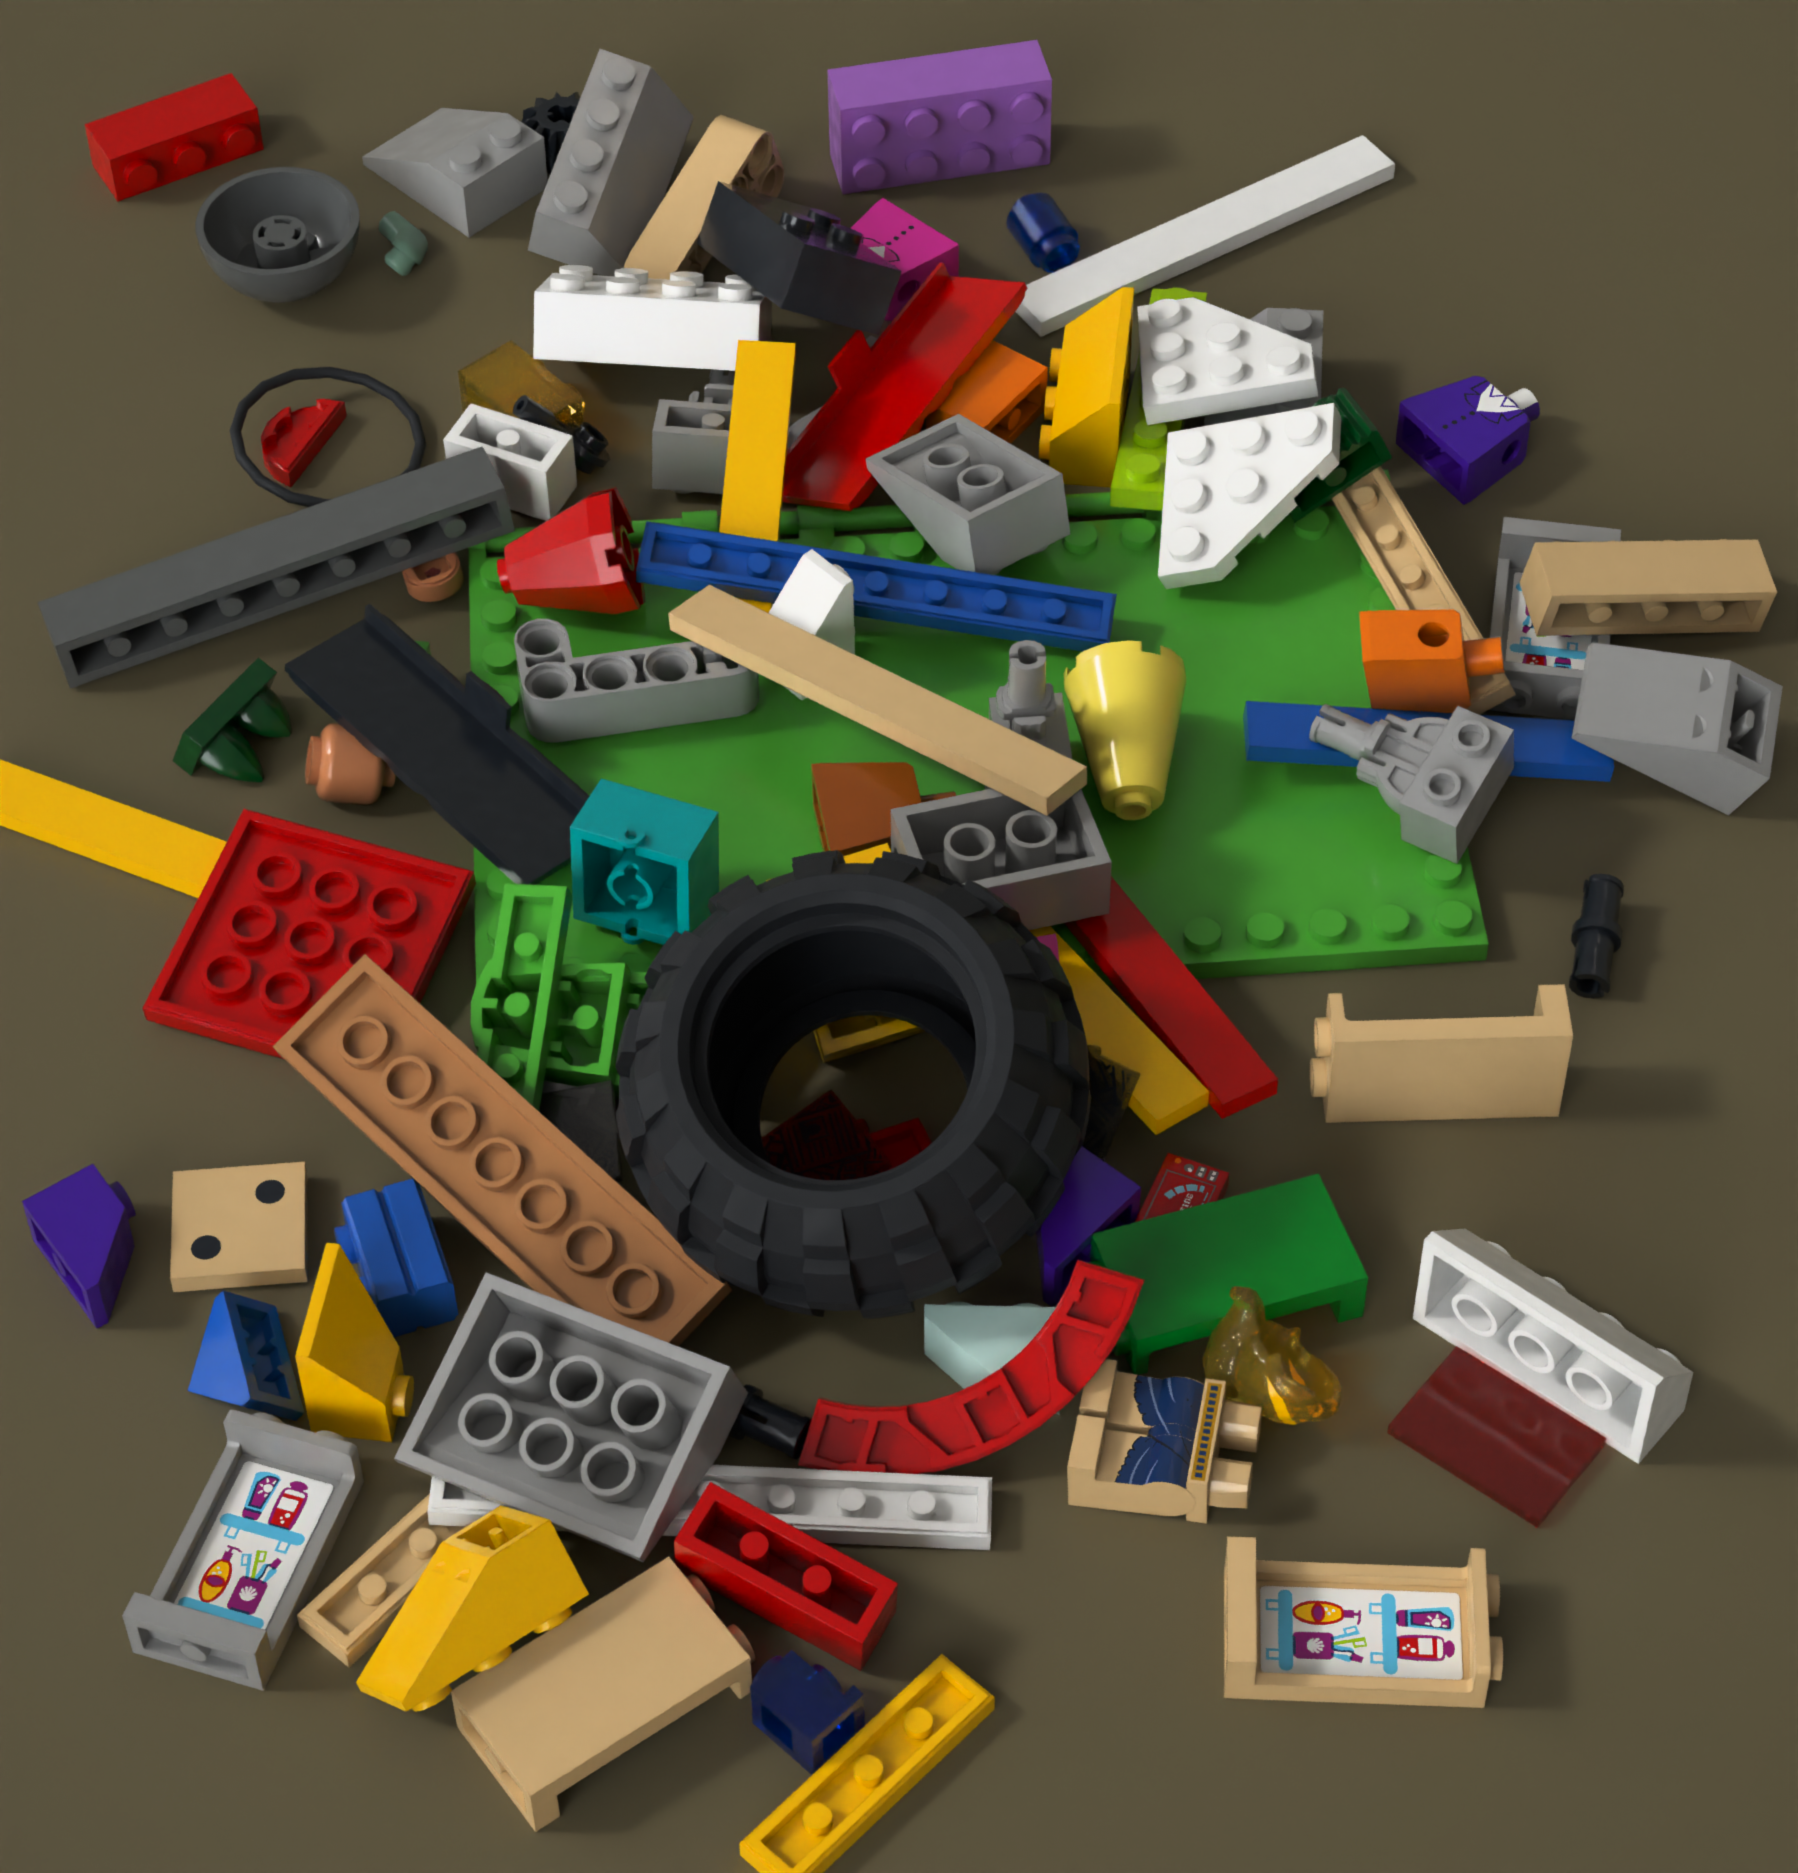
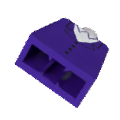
M1472 376L1401 401L1395 444L1458 501L1465 505L1523 462L1527 452L1530 422L1536 420L1540 415L1539 403L1534 394L1526 388L1505 396L1484 377Z

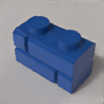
M412 1178L384 1186L380 1192L372 1189L345 1197L344 1201L341 1202L345 1225L334 1228L336 1242L340 1244L350 1263L357 1264L361 1276L359 1278L393 1337L414 1332L418 1326L429 1328L455 1320L458 1315L454 1284L420 1184Z

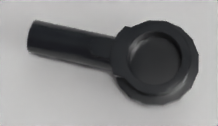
M527 395L521 396L516 401L513 407V414L518 418L573 436L575 465L578 470L591 474L596 467L603 468L610 460L609 454L605 449L609 444L607 439L591 424L587 422H582L579 426L570 422L565 424L555 418L552 411Z

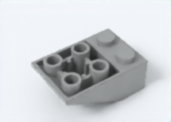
M1592 642L1587 648L1572 739L1729 816L1770 779L1783 686L1731 660Z

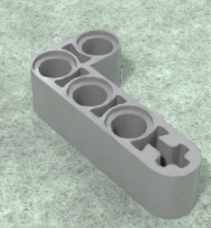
M551 619L531 620L520 626L515 633L514 645L526 726L529 733L540 741L564 742L738 717L752 711L759 702L758 673L693 641L573 658L568 632L558 621Z

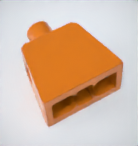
M1454 609L1359 612L1362 661L1372 709L1453 713L1457 706L1464 709L1471 706L1469 677L1505 673L1501 637L1465 641L1461 615Z

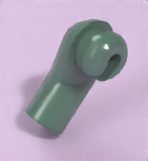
M395 211L387 213L379 223V232L394 247L387 252L384 260L398 274L406 276L409 275L415 263L420 265L428 250V242L425 235Z

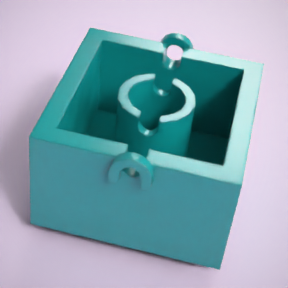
M601 778L570 826L573 919L621 932L622 940L631 945L640 944L644 940L664 945L675 930L680 934L685 930L692 933L702 922L711 916L708 902L711 897L719 892V812ZM631 927H637L636 936L629 935Z

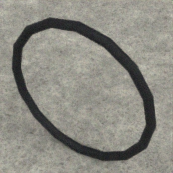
M335 367L292 369L260 382L238 403L229 430L236 460L252 480L261 488L286 502L311 507L331 499L314 497L288 490L265 477L246 455L241 430L248 409L267 391L295 380L332 378L364 385L388 398L408 419L415 442L409 466L400 475L420 468L427 445L419 415L398 391L367 374Z

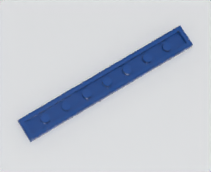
M646 521L636 568V582L697 592L711 585L736 598L775 603L801 557L813 549L832 565L841 566L853 580L854 616L1018 642L1032 640L1044 646L1084 651L1104 643H1110L1117 594L649 521Z

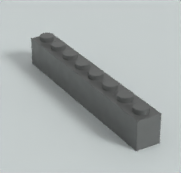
M482 446L37 603L71 689L432 561L447 554L511 533L515 529L505 487Z

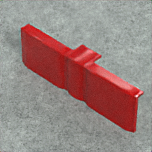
M940 262L871 348L863 332L856 330L828 365L837 386L836 391L787 450L782 502L852 511L863 504L879 484L868 471L865 459L920 432L924 419L929 413L935 412L946 400L952 390L954 381L973 366L1018 309L1028 289L1025 282L950 276L945 264Z

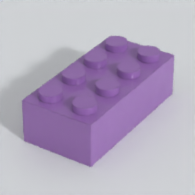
M1038 40L827 70L830 156L842 194L1050 164L1052 78Z

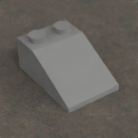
M440 108L362 156L364 166L468 238L542 192L548 182L544 137L510 114L501 112Z
M960 414L865 459L868 471L938 556L958 570L996 575L1008 565L1028 555L1040 553L1048 545L1070 535L1063 474Z

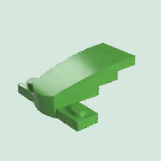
M505 883L493 959L488 960L478 978L471 1000L470 1025L474 1045L477 1049V1056L538 1111L540 1110L544 1080L597 1090L601 1093L604 1091V1095L619 1100L620 1076L615 1068L618 1046L630 1009H638L648 989L644 979L647 972H631L626 962L562 964L573 899L568 887Z

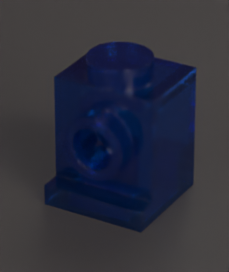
M793 1650L784 1657L778 1655L768 1660L759 1669L750 1686L753 1724L811 1775L865 1726L864 1694L854 1685L844 1693L840 1683L830 1671L819 1664H814L811 1667Z

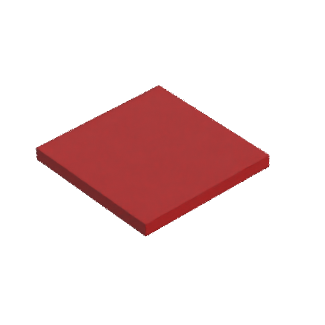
M243 809L142 1008L145 1018L151 1022L283 1059L273 1046L364 954L416 1001L421 1003L476 885L474 871Z

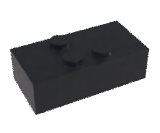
M720 181L717 183L697 240L699 246L781 309L876 335L880 333L902 272L862 244L863 234L846 226L839 225L841 221L839 217L819 209L806 207Z

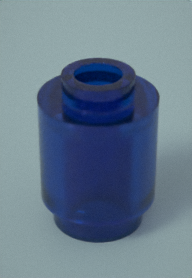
M1034 193L1025 195L1014 203L1008 214L1006 225L1031 263L1038 268L1042 267L1048 273H1054L1071 265L1078 257L1080 251L1078 233L1054 199L1047 193Z

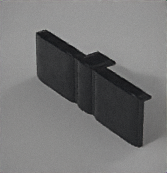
M371 604L365 606V617L363 620L285 664V671L307 696L353 735L368 751L377 757H381L403 783L416 793L422 794L445 821L514 883L536 885L571 863L570 826L586 803L589 795L532 744L521 738L510 728L512 706L494 688L482 681L472 671L466 673V684L464 687L452 673Z

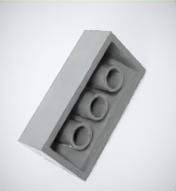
M599 49L537 207L528 251L568 265L592 267L593 273L600 276H615L616 269L624 268L630 251L665 197L693 121V115L651 66Z

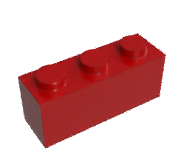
M232 73L85 124L92 165L117 202L264 150L258 108Z
M712 1482L708 1484L674 1539L675 1564L687 1577L691 1574L696 1575L709 1589L859 1671H862L896 1613L897 1582Z

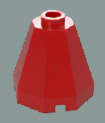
M617 487L590 494L504 547L505 558L497 560L498 577L504 593H513L519 605L607 614H619L639 609L640 605L646 602L644 583L636 582V568L640 553L638 548L632 549L628 534L634 533L631 517Z

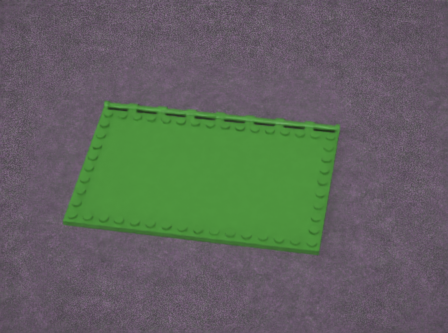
M1383 469V471L1385 472L1386 476L1390 481L1388 469ZM1110 492L1065 494L1068 517L1142 513L1143 518L1069 522L1070 535L1048 545L1040 553L1028 555L1008 565L996 575L1117 594L1110 643L1127 640L1142 641V652L1161 655V645L1173 650L1183 659L1186 671V686L1164 801L1159 808L1152 811L1146 818L1124 820L1117 817L1115 813L1106 810L1102 805L1064 689L1065 669L1068 667L1071 671L1075 668L1076 656L1083 651L1044 646L1046 651V683L1053 685L1054 693H1062L1072 760L1087 766V785L1082 788V792L1111 859V876L1196 979L1486 960L1489 944L1468 847L1456 864L1401 840L1400 815L1395 813L1385 803L1377 787L1357 779V767L1246 760L1243 712L1246 701L1307 705L1328 704L1340 707L1372 708L1362 661L1359 612L1395 610L1336 506L1318 507L1296 523L1287 515L1264 539L1259 535L1254 537L1235 556L1239 564L1221 581L1165 589L1158 578L1162 511L1110 506ZM797 505V511L781 512L779 535L799 534V539L779 540V542L956 569L938 556L897 505L857 507L852 511ZM716 510L682 512V518L632 521L634 533L628 534L631 544H641L646 521L719 532L721 515L717 516ZM535 527L514 528L515 531L468 547L471 671L482 681L494 688L512 706L510 728L521 738L532 744L589 796L602 778L719 812V892L747 875L757 886L766 882V880L793 872L792 858L823 852L813 808L811 764L907 762L914 768L920 796L955 791L957 796L985 790L983 784L809 698L801 701L784 686L758 674V704L749 713L738 717L564 742L537 740L529 733L526 726L519 686L514 638L520 626L535 619L558 621L568 632L573 658L688 642L691 640L670 630L668 613L698 592L644 583L646 602L640 605L639 609L619 614L519 605L513 593H504L499 581L497 560L505 557L488 558V553L504 552V547ZM903 527H913L914 532L834 536V532ZM854 616L856 656L989 719V698L996 697L999 687L1007 684L1009 676V649L1018 641ZM474 847L477 984L478 978L488 960L493 959L505 883H516ZM571 863L536 885L567 886L572 894ZM572 899L562 964L626 962L631 972L648 971L649 966L663 947L662 944L644 940L636 945L627 944L622 940L621 932L573 919ZM1064 923L1051 926L1107 985H1113ZM631 927L629 935L636 936L637 927Z

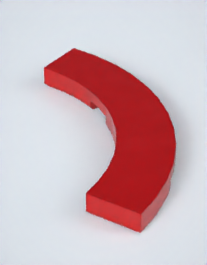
M1078 1259L1069 1284L1056 1309L1029 1344L999 1370L978 1383L953 1394L926 1402L900 1406H867L848 1404L822 1397L818 1398L798 1465L818 1470L921 1474L942 1471L973 1462L1011 1445L1040 1427L1061 1410L1095 1375L1115 1347L1126 1327L1145 1279Z

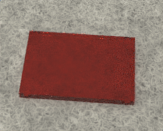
M1458 1346L1454 1348L1388 1425L1387 1431L1396 1440L1404 1443L1537 1528L1604 1448L1606 1438Z

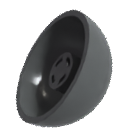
M273 167L240 175L212 192L199 209L195 230L204 258L217 276L228 286L256 300L287 303L302 300L321 292L332 284L345 270L358 242L360 214L357 201L351 191L335 178L306 168Z

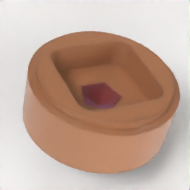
M455 552L402 571L408 593L413 598L423 602L441 601L452 596L461 588L464 580L460 560Z

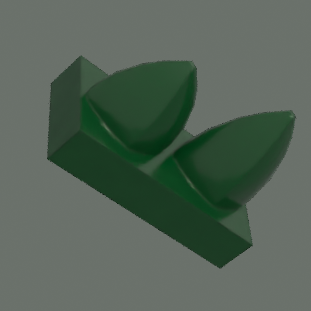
M258 657L183 732L172 761L190 776L204 765L218 774L235 780L262 782L264 775L259 758L249 741L241 734L238 728L241 726L252 733L266 737H290L292 730L289 714L282 700L270 689L277 672Z

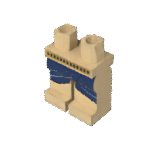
M1105 1359L1095 1375L1083 1388L1079 1407L1080 1415L1077 1417L1067 1465L1068 1505L1159 1516H1180L1186 1514V1521L1207 1524L1210 1506L1248 1508L1253 1463L1219 1458L1220 1448L1257 1452L1261 1432L1262 1407L1226 1400V1381L1206 1378L1204 1385L1197 1380L1187 1377L1173 1376L1159 1379L1118 1372L1117 1361Z

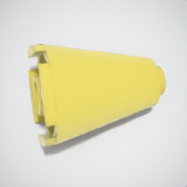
M1130 640L1104 643L1081 652L1076 656V667L1071 671L1068 667L1065 669L1064 689L1103 807L1115 813L1121 819L1139 820L1148 817L1164 801L1186 686V671L1183 659L1173 650L1160 645L1161 655L1142 652V641Z

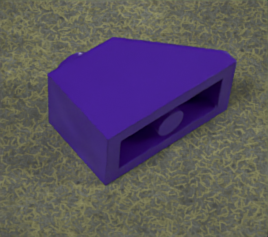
M1081 1147L1075 1155L1063 1180L1065 1186L1063 1194L1051 1213L1036 1231L1043 1301L1051 1307H1055L1064 1294L1077 1260L1090 1262L1092 1234L1134 1223L1140 1211L1141 1186L1084 1147Z
M91 1164L23 1200L22 1203L33 1241L97 1329L109 1322L135 1247L128 1220L136 1216V1213L122 1185L118 1181L108 1185L94 1164Z

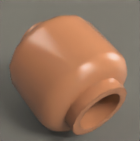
M330 723L325 726L320 733V737H310L306 757L305 780L306 784L315 785V790L321 800L367 806L377 801L382 786L393 787L396 775L381 757H377L368 751L338 723Z

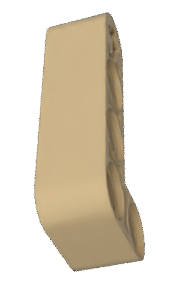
M725 115L716 117L709 125L630 251L624 268L647 270L648 278L670 280V273L679 271L702 273L712 255L699 246L697 240L718 181L775 198L778 197L784 181V167L771 132Z

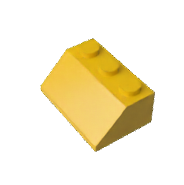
M1120 288L1065 325L1062 348H1052L1049 381L1058 383L1057 387H1046L1044 420H1052V425H1041L1039 459L1049 460V466L1063 474L1064 484L1111 488L1125 421L1130 380L1134 288Z

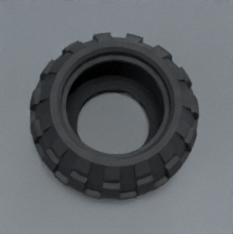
M838 850L792 858L793 872L775 877L757 886L747 875L711 897L708 902L711 916L702 922L692 933L685 930L680 934L675 930L649 966L644 977L648 989L638 1009H630L618 1046L615 1068L620 1076L619 1106L616 1112L620 1140L626 1160L655 1217L659 1219L664 1228L680 1244L684 1253L721 1283L727 1282L729 1285L757 1294L763 1298L767 1305L817 1317H824L825 1310H860L863 1318L867 1319L915 1312L914 1300L935 1294L951 1286H955L958 1294H961L997 1271L1002 1265L1000 1256L1025 1233L1032 1237L1065 1190L1063 1180L1075 1155L1084 1143L1091 1104L1089 1050L1082 1019L1074 999L1072 987L1051 949L1040 943L1022 924L1019 912L982 885L969 879L964 885L941 876L938 866L929 861L883 851L882 858L876 857L873 863H845L843 854ZM856 1016H884L899 1019L931 1034L942 1043L959 1065L968 1091L957 1114L934 1142L901 1165L873 1176L858 1179L819 1180L781 1170L773 1166L766 1155L760 1130V1112L764 1091L769 1078L782 1057L792 1046L812 1031L826 1024Z

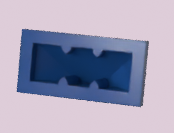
M224 1290L215 1297L188 1391L297 1421L304 1414L276 1306Z

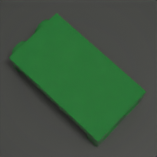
M1319 1173L1093 1233L1091 1238V1260L1089 1263L1145 1279L1133 1313L1112 1350L1116 1356L1125 1354L1131 1371L1135 1375L1148 1373L1149 1355L1153 1351L1328 1303L1338 1323L1363 1317L1368 1276Z

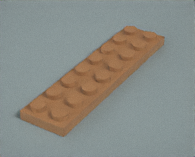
M366 954L273 1046L276 1052L404 1172L411 1178H414L432 1198L531 1290L676 1346H679L732 1291L727 1282L721 1283L684 1253L680 1244L654 1215Z

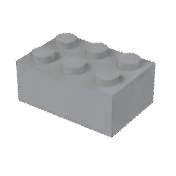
M992 788L891 809L892 853L904 854L929 861L938 866L941 876L964 885L968 879L982 885L1019 912L1021 922L1028 930L1109 914L1112 862L1082 789L1048 816Z

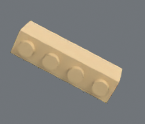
M1758 540L1535 542L1519 582L1536 636L1759 632L1777 594Z

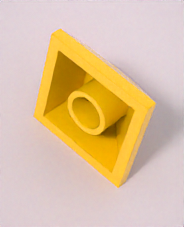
M326 1243L295 1355L310 1429L315 1433L326 1430L347 1438L392 1442L398 1417H408L414 1394L413 1376L404 1375L400 1347L340 1244Z

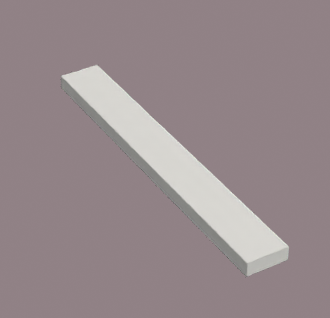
M1364 135L1359 136L1027 284L1028 289L1025 292L1024 299L1015 312L1040 337L1065 327V325L1122 287L1134 288V295L1389 181L1394 178L1395 163Z
M712 1465L662 1535H678L708 1484L712 1482L823 1543L990 1550L992 1477ZM432 1477L428 1505L429 1525L465 1527L501 1504ZM554 1526L556 1531H565Z

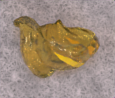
M1232 1287L1229 1295L1234 1302L1227 1314L1211 1331L1202 1358L1205 1379L1226 1381V1400L1262 1407V1416L1279 1424L1296 1425L1308 1421L1319 1422L1336 1414L1342 1401V1390L1339 1380L1320 1358L1314 1356L1302 1346L1300 1341L1301 1329L1299 1327L1286 1328L1279 1323L1266 1320L1264 1303L1257 1291L1249 1287Z

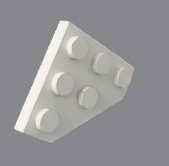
M1194 297L1178 300L1162 299L1153 304L1137 307L1143 408L1147 425L1318 397L1312 345L1308 342Z
M1334 403L1168 433L1158 578L1165 589L1223 580L1239 564L1235 556L1254 537L1259 535L1264 539L1297 506L1294 498L1315 477L1323 481L1339 465L1341 415Z

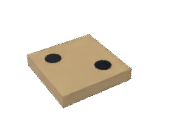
M305 1161L173 1171L170 1280L173 1292L308 1282V1175Z

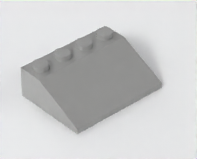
M486 1272L394 1459L400 1464L506 1507L550 1519L555 1527L644 1562L719 1456L748 1392L730 1366Z

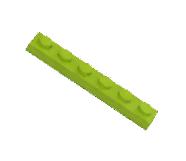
M1177 287L1169 289L1152 288L1149 304L1162 299L1178 300L1190 297L1207 302V293L1193 292ZM1140 350L1111 483L1110 506L1163 511L1168 433L1184 430L1185 419L1147 425L1143 408Z

